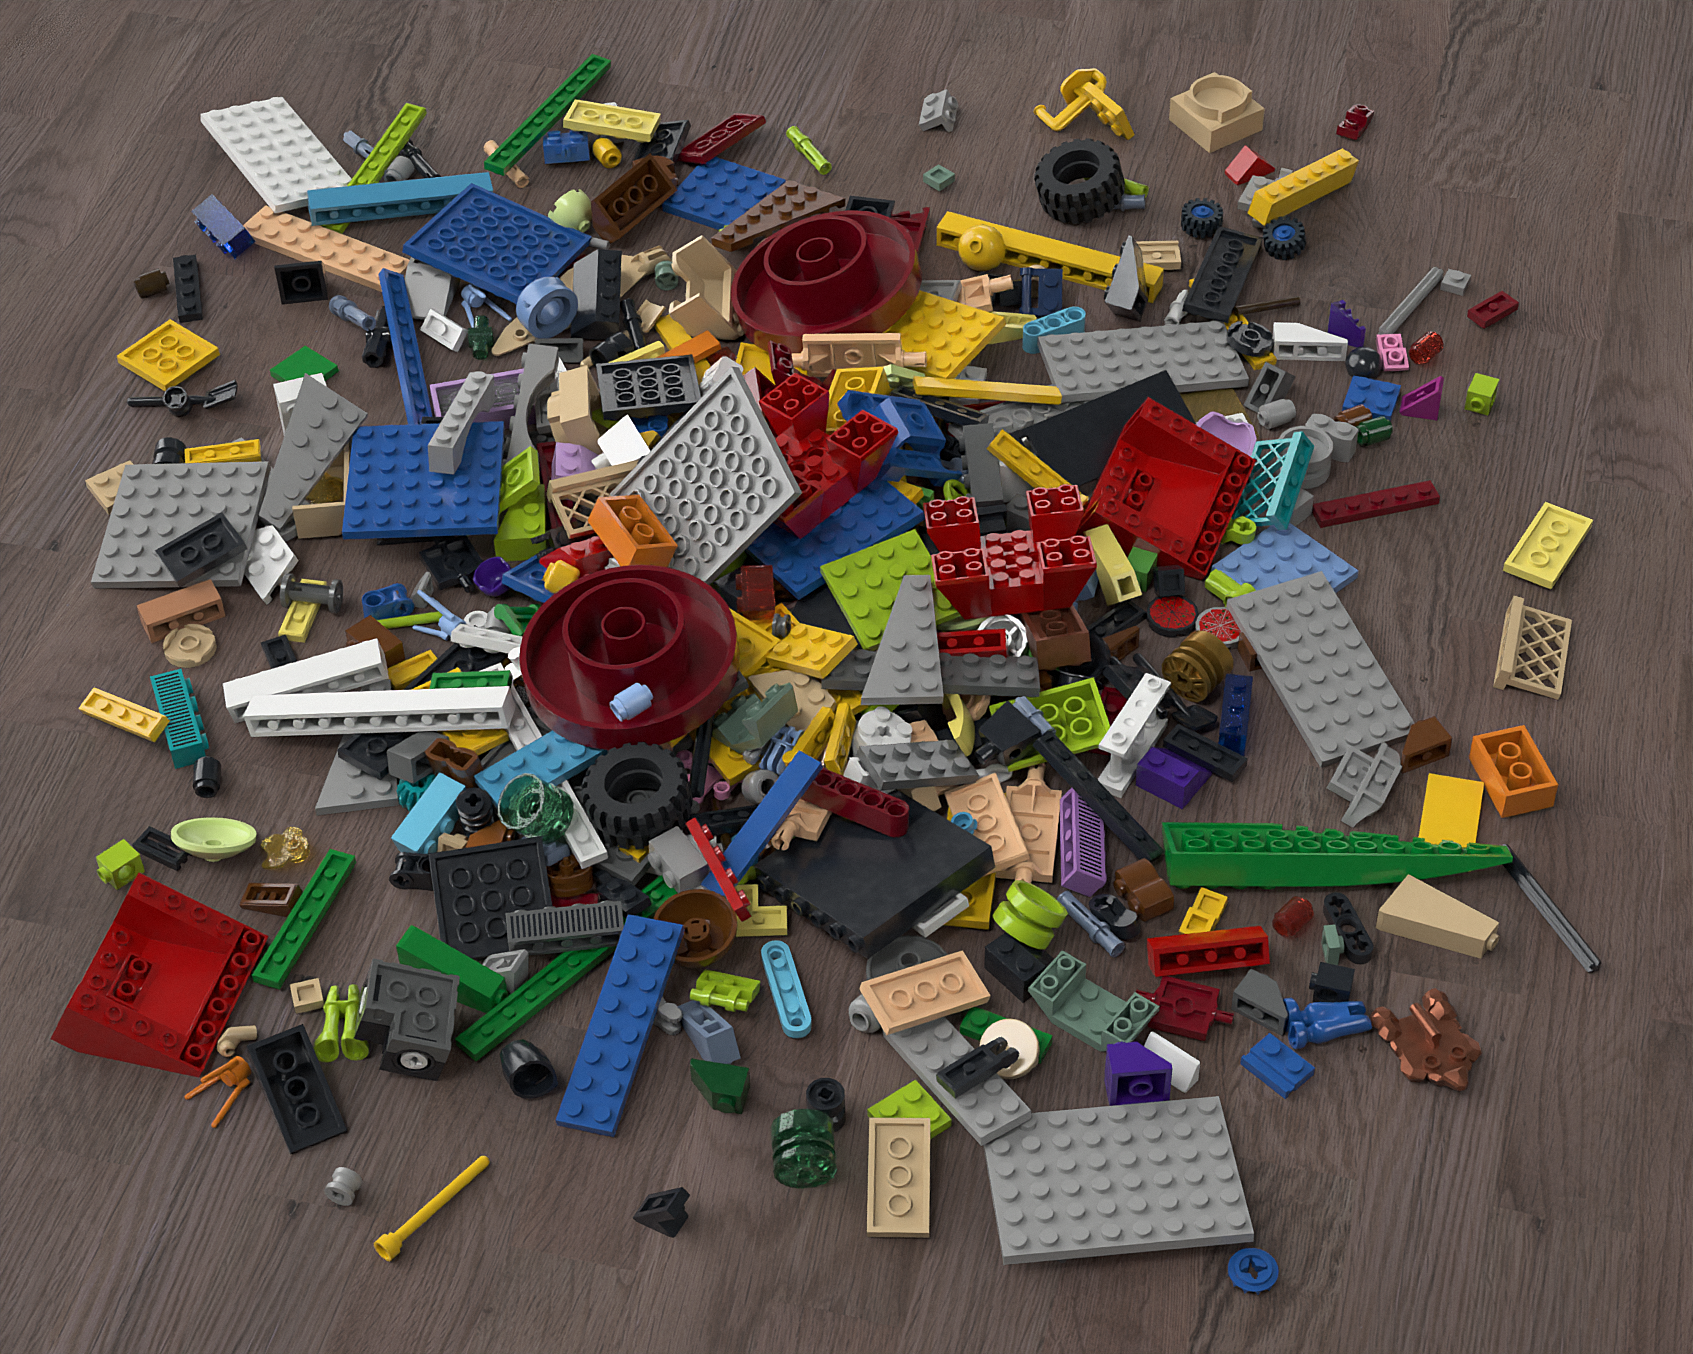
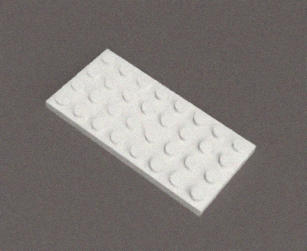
M273 97L269 100L254 101L250 104L231 106L221 110H211L201 114L202 124L274 213L308 206L307 190L345 187L352 180L283 97Z

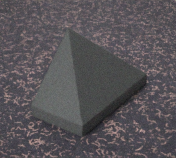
M535 338L536 345L558 347L562 363H580L583 361V338Z

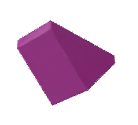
M1439 376L1402 396L1399 413L1402 416L1437 421L1444 378Z

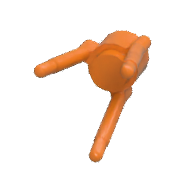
M235 1056L225 1065L202 1077L200 1080L202 1084L187 1093L185 1099H191L220 1079L229 1087L236 1085L237 1087L211 1124L212 1128H216L241 1091L250 1084L247 1077L252 1073L251 1068L242 1057Z

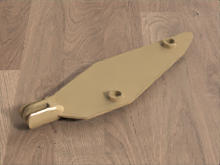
M660 245L635 256L622 255L620 298L643 276L654 273L655 267L659 262H672ZM574 268L569 269L559 278L572 291ZM516 317L503 330L492 348V354L494 356H501L535 342L536 337Z

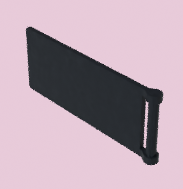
M1164 370L1034 425L1014 431L1009 435L1025 448L1026 446L1022 439L1026 437L1034 453L1041 461L1071 485L1079 487L1100 478L1125 424L1148 397L1195 425L1196 422L1169 373Z

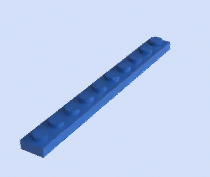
M382 268L378 275L408 425L421 424L422 416L432 417L404 275Z

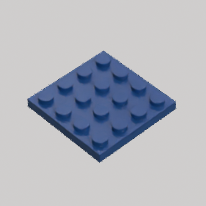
M714 157L705 164L700 163L677 187V191L663 202L662 210L663 212L719 230L723 229L725 225L732 223L783 185L786 180Z

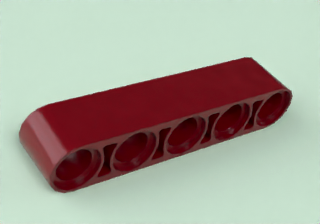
M822 768L800 798L891 837L904 836L908 831L909 805L906 802L825 768Z

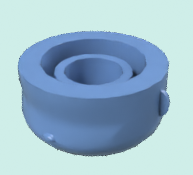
M542 277L531 282L521 292L516 305L517 318L534 337L551 338L561 333L572 322L578 309V299L575 293L566 287L558 277Z

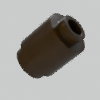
M159 268L138 275V278L133 280L139 297L146 296V298L166 291V285L170 284L166 272H160Z

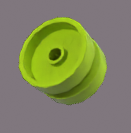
M1015 880L1006 893L1008 901H1002L993 914V918L1003 930L1017 940L1037 949H1046L1055 936L1052 928H1059L1068 915L1067 910L1057 899L1041 888L1022 880Z

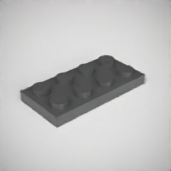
M955 740L859 746L856 754L880 791L976 783L979 775Z

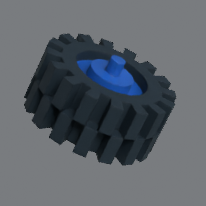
M1195 198V202L1192 199L1189 200L1182 207V230L1186 231L1188 235L1193 233L1195 238L1198 235H1201V238H1205V235L1209 238L1212 237L1213 234L1215 235L1218 226H1222L1223 208L1220 207L1219 203L1214 204L1215 201L1212 199L1210 202L1207 201V198H1203V201Z
M1282 216L1278 217L1279 221L1272 219L1271 224L1267 223L1265 225L1266 229H1263L1266 253L1268 252L1271 257L1274 255L1275 259L1278 260L1280 256H1282L1283 260H1287L1286 256H1290L1292 259L1295 258V253L1300 255L1301 250L1304 251L1306 245L1303 223L1301 221L1298 222L1297 218H1293L1291 221L1290 216H1286V220H1283Z

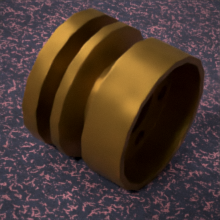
M1200 630L1192 632L1162 663V674L1165 680L1171 682L1170 687L1177 695L1192 702L1204 700L1214 690L1216 685L1220 684L1233 670V658L1226 645L1215 635Z

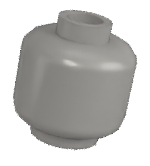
M767 769L750 772L743 779L742 783L744 798L750 804L759 805L779 777L773 771Z
M863 994L851 1002L849 1006L850 1022L857 1030L865 1033H874L881 1028Z

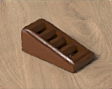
M1133 626L1102 638L1109 646L1111 657L1116 656L1120 661L1139 647L1140 628Z
M249 883L239 906L242 909L288 917L303 891L298 884ZM260 893L258 900H255L257 894Z

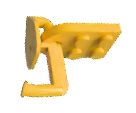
M1096 68L1078 69L1064 80L1060 91L1067 107L1055 118L1046 111L1044 105H1038L1034 108V114L1054 131L1063 130L1090 106L1097 114L1098 119L1104 125L1108 123L1117 136L1122 135L1129 140L1135 135L1124 110L1103 93L1107 84L1106 77Z

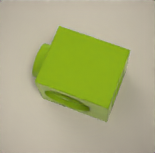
M1475 373L1467 391L1464 409L1488 416L1497 396L1499 379Z
M124 839L96 856L99 866L97 873L100 879L105 884L109 882L116 890L134 880L138 873L143 874L145 872L140 854Z

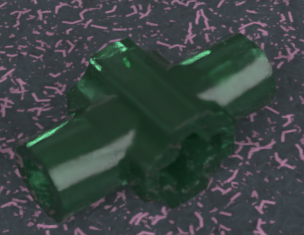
M485 315L475 316L473 328H468L469 348H473L472 355L478 360L486 359L488 357V347L494 346L493 327H489V318Z

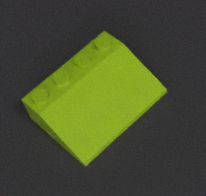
M1094 677L1042 691L1039 693V697H1026L1036 709H1040L1044 713V718L1056 730L1055 735L1073 754L1099 748L1100 742L1110 729ZM1015 699L1009 700L1012 705L1016 701ZM1005 702L989 706L991 716ZM1036 751L1009 767L1007 766L1008 772L1044 763L1047 760Z

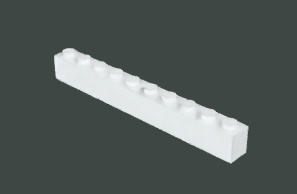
M510 686L253 695L244 714V719L251 737L509 728L516 707Z

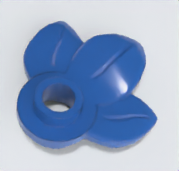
M651 415L648 418H630L639 433L654 430L662 437L669 429L667 426V416Z

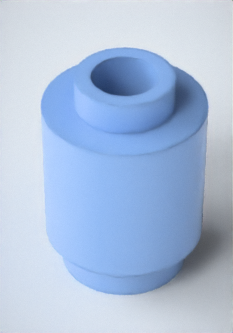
M635 683L615 695L614 700L610 702V707L620 721L630 720L652 706L650 700L653 699V695L645 684L641 686L639 683Z

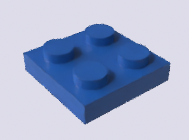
M1353 375L1342 411L1362 404L1365 408L1368 407L1373 418L1384 416L1391 422L1401 385Z

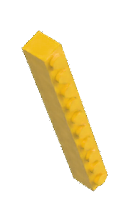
M948 211L937 226V246L958 251L959 240L965 230L982 224L994 227L1002 234L1004 244L1006 245V252L1001 263L1019 268L1041 265L1046 269H1063L1062 279L1106 290L1107 286H1111L1113 268L1115 264L1119 263L1121 258L1116 255ZM1143 263L1148 302L1153 303L1163 287L1164 268Z

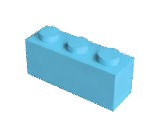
M439 772L392 835L391 839L398 850L416 854L436 853L438 850V837L444 832L450 834L460 817L456 806V798L462 791L467 789L466 786Z

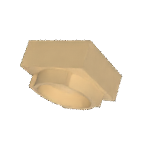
M1214 72L1196 80L1191 85L1190 90L1171 98L1169 120L1206 151L1211 153L1262 131L1265 108L1252 99V91L1239 80L1229 76L1218 75Z
M587 365L559 373V391L552 392L551 397L548 398L547 419L556 442L581 445L600 455L604 452L597 441L610 429L592 420V412L602 408L600 391Z

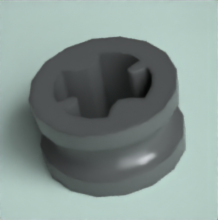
M776 613L772 622V635L775 637L782 635L785 638L791 630V617L788 614L781 617L780 614Z

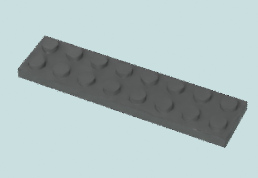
M852 650L822 679L821 689L864 690L877 651ZM939 653L944 694L1039 697V671L1035 657L1007 656L1005 658L998 654L991 657H978L971 653L964 656H951L949 653Z

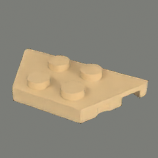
M785 670L748 677L749 685L762 700L767 697L765 692L774 684L791 683L794 688L798 712L785 726H793L796 731H805L822 706L832 708L833 712L836 709V702L826 689H821V683L813 676Z

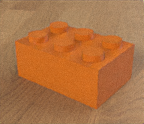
M640 495L598 497L587 520L620 566L655 565L668 567L678 547Z
M1525 725L1473 736L1469 759L1480 780L1484 782V787L1501 818L1554 806L1558 783Z

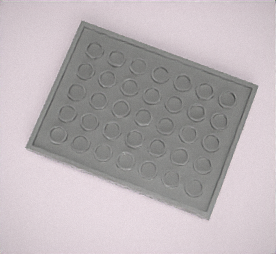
M732 366L610 493L611 496L640 495L678 545L668 568L691 574L708 585L802 494L739 367Z
M1219 1096L1031 1113L1032 1119L983 1145L1004 1265L1254 1241V1231Z

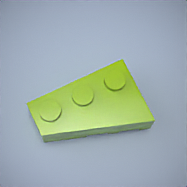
M540 484L534 491L523 496L515 505L509 506L498 534L494 538L496 557H502L505 561L528 560L539 553V551L548 548V539L539 544H532L531 538L545 534L547 531V502L544 484Z

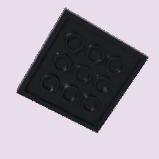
M693 354L596 364L604 420L618 421L626 415L630 418L640 419L651 415L668 416L671 413H687L701 399Z
M542 836L428 854L440 941L475 961L486 959L492 954L509 952L506 913H512L517 910L530 911L552 907Z

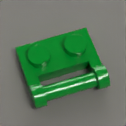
M497 604L494 608V615L497 619L504 621L512 635L523 637L527 625L541 605L531 604L529 607H509L507 604Z

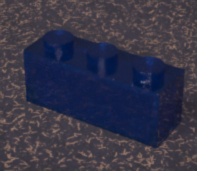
M213 194L191 211L197 218L194 221L202 232L207 230L205 234L213 243L218 241L216 246L224 255L229 253L235 259L256 242L246 228Z
M1226 674L1218 744L1245 756L1253 676Z

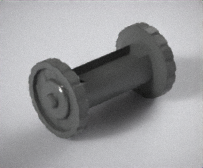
M286 573L280 588L282 607L289 608L292 601L326 604L331 613L337 614L343 602V582L340 579H334L331 586L299 583L295 581L293 574Z

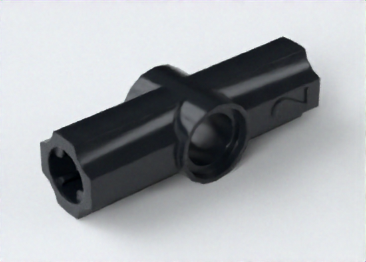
M382 306L376 312L375 328L366 331V345L362 354V360L370 368H378L380 364H383L387 349L393 347L385 306Z

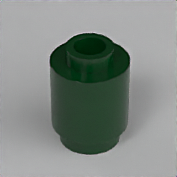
M1384 416L1360 422L1358 426H1355L1358 429L1357 443L1365 446L1389 440L1393 432L1392 423Z

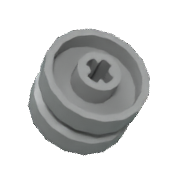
M1311 426L1289 428L1281 434L1279 439L1292 438L1294 432L1303 431L1315 446L1301 488L1318 487L1326 482L1330 475L1333 442L1328 434ZM1289 447L1285 448L1279 455L1281 457L1285 455ZM1282 467L1275 472L1277 475L1280 474Z

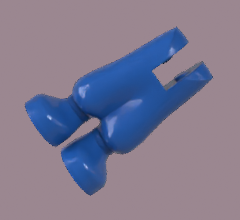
M1293 998L1283 999L1288 1014L1286 1032H1288L1289 1044L1293 1049H1301L1308 1042L1320 1044L1341 1036L1366 1032L1372 1028L1370 1018L1364 1015L1366 1008L1362 1001L1309 1003L1304 1010L1300 1011L1297 1002Z

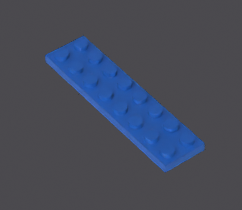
M634 915L627 916L556 1117L558 1126L610 1137L615 1136L685 931L683 925Z

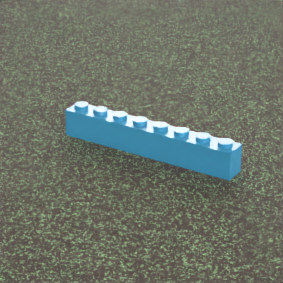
M489 172L307 190L311 224L316 226L439 213L471 183L493 192Z

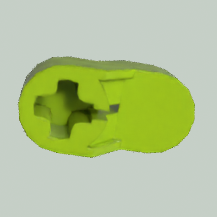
M1244 516L1234 520L1230 519L1220 543L1224 544L1228 541L1241 545L1251 543L1255 538L1256 524Z

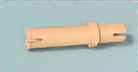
M490 140L485 143L484 151L490 156L499 146L495 141ZM516 164L506 173L518 188H524L529 183V180H527L529 177Z

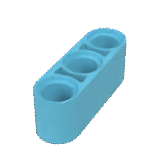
M1069 307L1026 323L1023 326V350L1030 354L1040 353L1037 345L1039 336L1071 334L1074 332L1085 333L1086 312L1080 307Z

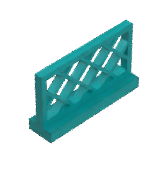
M1303 431L1294 432L1292 438L1256 441L1251 455L1252 458L1256 459V462L1231 519L1239 518L1243 512L1249 509L1250 513L1245 517L1252 520L1256 527L1274 525L1278 530H1287L1315 447ZM1289 447L1287 453L1281 457L1279 453ZM1263 449H1272L1269 453H1267L1264 457L1260 459V455ZM1277 456L1279 460L1267 468L1265 465ZM1263 467L1265 471L1253 480L1254 473ZM1282 467L1280 474L1274 478L1272 474ZM1270 477L1272 480L1260 489L1258 485ZM1256 488L1258 492L1248 500H1245L1247 494ZM1275 488L1273 495L1267 499L1265 495ZM1263 498L1265 501L1253 510L1251 506ZM1268 508L1266 517L1259 518L1258 516Z

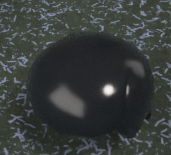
M1358 347L1348 354L1345 367L1351 377L1354 375L1368 379L1371 377L1377 378L1380 370H1382V359L1375 349L1371 347Z

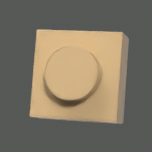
M319 978L290 984L296 1014L323 1008L324 1000Z

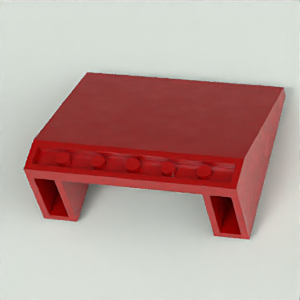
M1148 397L1125 424L1084 510V516L1075 536H1084V531L1108 524L1127 558L1133 547L1157 553V567L1179 565L1184 568L1185 576L1202 580L1208 572L1256 459Z
M138 873L82 981L78 984L51 1040L79 1053L199 1078L269 936Z

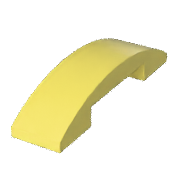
M943 693V707L945 710L953 707L957 718L948 722L949 728L957 744L967 757L971 754L975 741L973 718L959 694Z

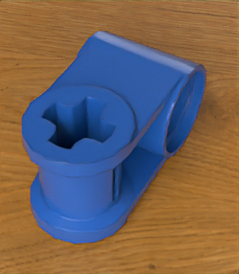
M399 583L378 590L368 591L362 596L364 618L369 615L376 620L408 616L412 613L415 606L413 601L407 597L405 586Z

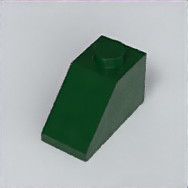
M691 1058V1081L712 1109L728 1114H742L750 1089L749 1068Z

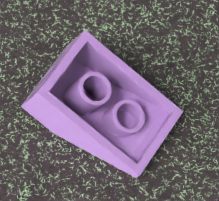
M556 442L551 480L596 470L591 460L599 455L581 445Z

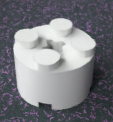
M882 706L867 712L859 720L850 746L853 751L852 756L857 757L856 754L859 746L910 743L911 725Z

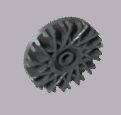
M900 936L868 959L866 981L948 954L940 945L930 939L920 936Z

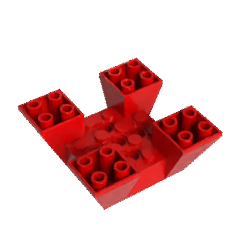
M794 373L758 402L778 436L775 440L802 492L773 523L802 539L833 512L875 480L899 432L896 427L865 410H861L834 433L828 435L826 427L829 391Z
M1064 484L1047 489L1038 487L1026 491L1030 531L1016 530L1006 534L990 533L986 536H980L979 519L974 497L961 496L953 500L943 501L936 499L923 503L927 533L940 551L938 554L931 555L935 585L965 620L1070 608L1097 568L1090 536H1075L1084 516L1077 485Z

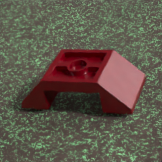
M771 340L768 342L771 373L776 387L788 377L797 373L829 391L837 371L836 369H832L824 382H821L818 378L809 377L794 368L791 349L782 343L777 344Z

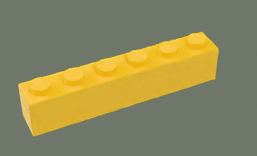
M1342 148L1255 191L1248 214L1265 226L1267 223H1271L1272 219L1277 220L1278 217H1283L1350 183L1359 160Z

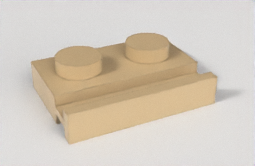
M1178 241L1137 242L1142 250L1143 263L1164 268V270L1181 269Z

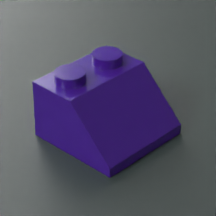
M1151 747L1137 763L1136 786L1183 809L1210 778L1212 772L1165 748Z
M1138 1042L1107 1044L1104 1081L1109 1106L1169 1101L1172 1064Z

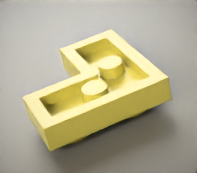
M758 884L736 886L738 892L743 889L751 902V905L747 906L752 915V917L744 922L737 916L736 937L787 935V906H758Z

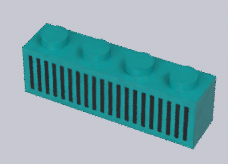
M182 669L150 676L159 712L170 720L164 730L174 767L177 769L192 765L196 760L205 757V750L210 748L206 733L200 734L199 732L204 730L200 714L194 715V712H198L199 709L195 696L189 697V694L194 693L190 678L184 679Z

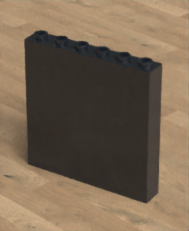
M897 789L887 794L903 800L909 805L908 831L904 836L891 837L832 812L817 841L795 837L791 840L786 850H782L781 846L779 850L777 849L754 865L757 877L755 881L761 891L768 892L779 903L786 904L797 915L804 916L817 928L821 927L830 933L835 940L842 941L853 952H858L867 959L871 958L995 868L991 845Z

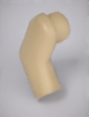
M256 1026L228 1028L218 1040L217 1051L224 1057H231L235 1053L234 1050L240 1041L256 1040Z

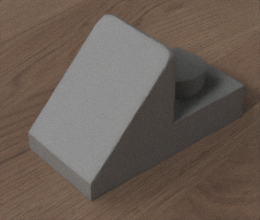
M523 949L492 954L486 958L482 965L505 977L506 988L512 994L522 986L528 976L529 953Z

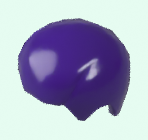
M502 557L489 558L482 562L475 570L474 583L487 596H500L511 588L502 583V576L511 570L512 567Z

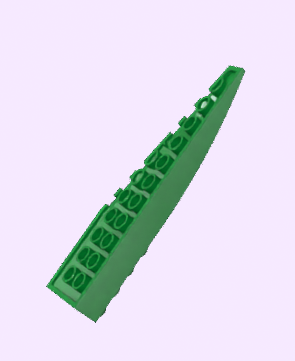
M1162 822L1167 877L1170 885L1182 889L1191 886H1203L1208 889H1215L1219 886H1231L1235 889L1259 886L1263 889H1274L1275 886H1351L1402 882L1408 874L1416 879H1426L1510 863L1513 860V856L1507 846L1469 842L1467 847H1462L1459 843L1450 840H1442L1437 845L1425 842V838L1413 837L1412 842L1398 841L1399 835L1351 831L1349 836H1345L1343 832L1337 831V829L1325 828V831L1322 833H1315L1308 830L1307 826H1296V831L1284 830L1283 824Z

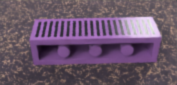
M1072 787L1060 799L1061 886L1091 897L1099 888L1104 886L1107 880V874L1105 873L1104 821Z

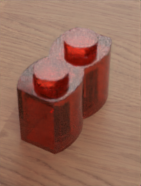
M772 565L741 566V574H736V590H741L742 597H737V613H742L743 617L749 621L773 620L775 615Z

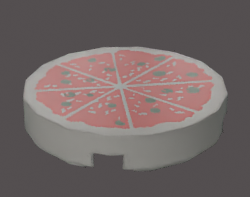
M1213 607L1199 614L1195 624V631H1207L1215 635L1227 648L1231 647V649L1238 647L1241 630L1227 607Z

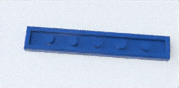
M798 751L723 854L726 861L723 862L725 869H732L739 882L822 770L823 765L821 762ZM711 870L701 883V886L705 890L714 891L726 898Z

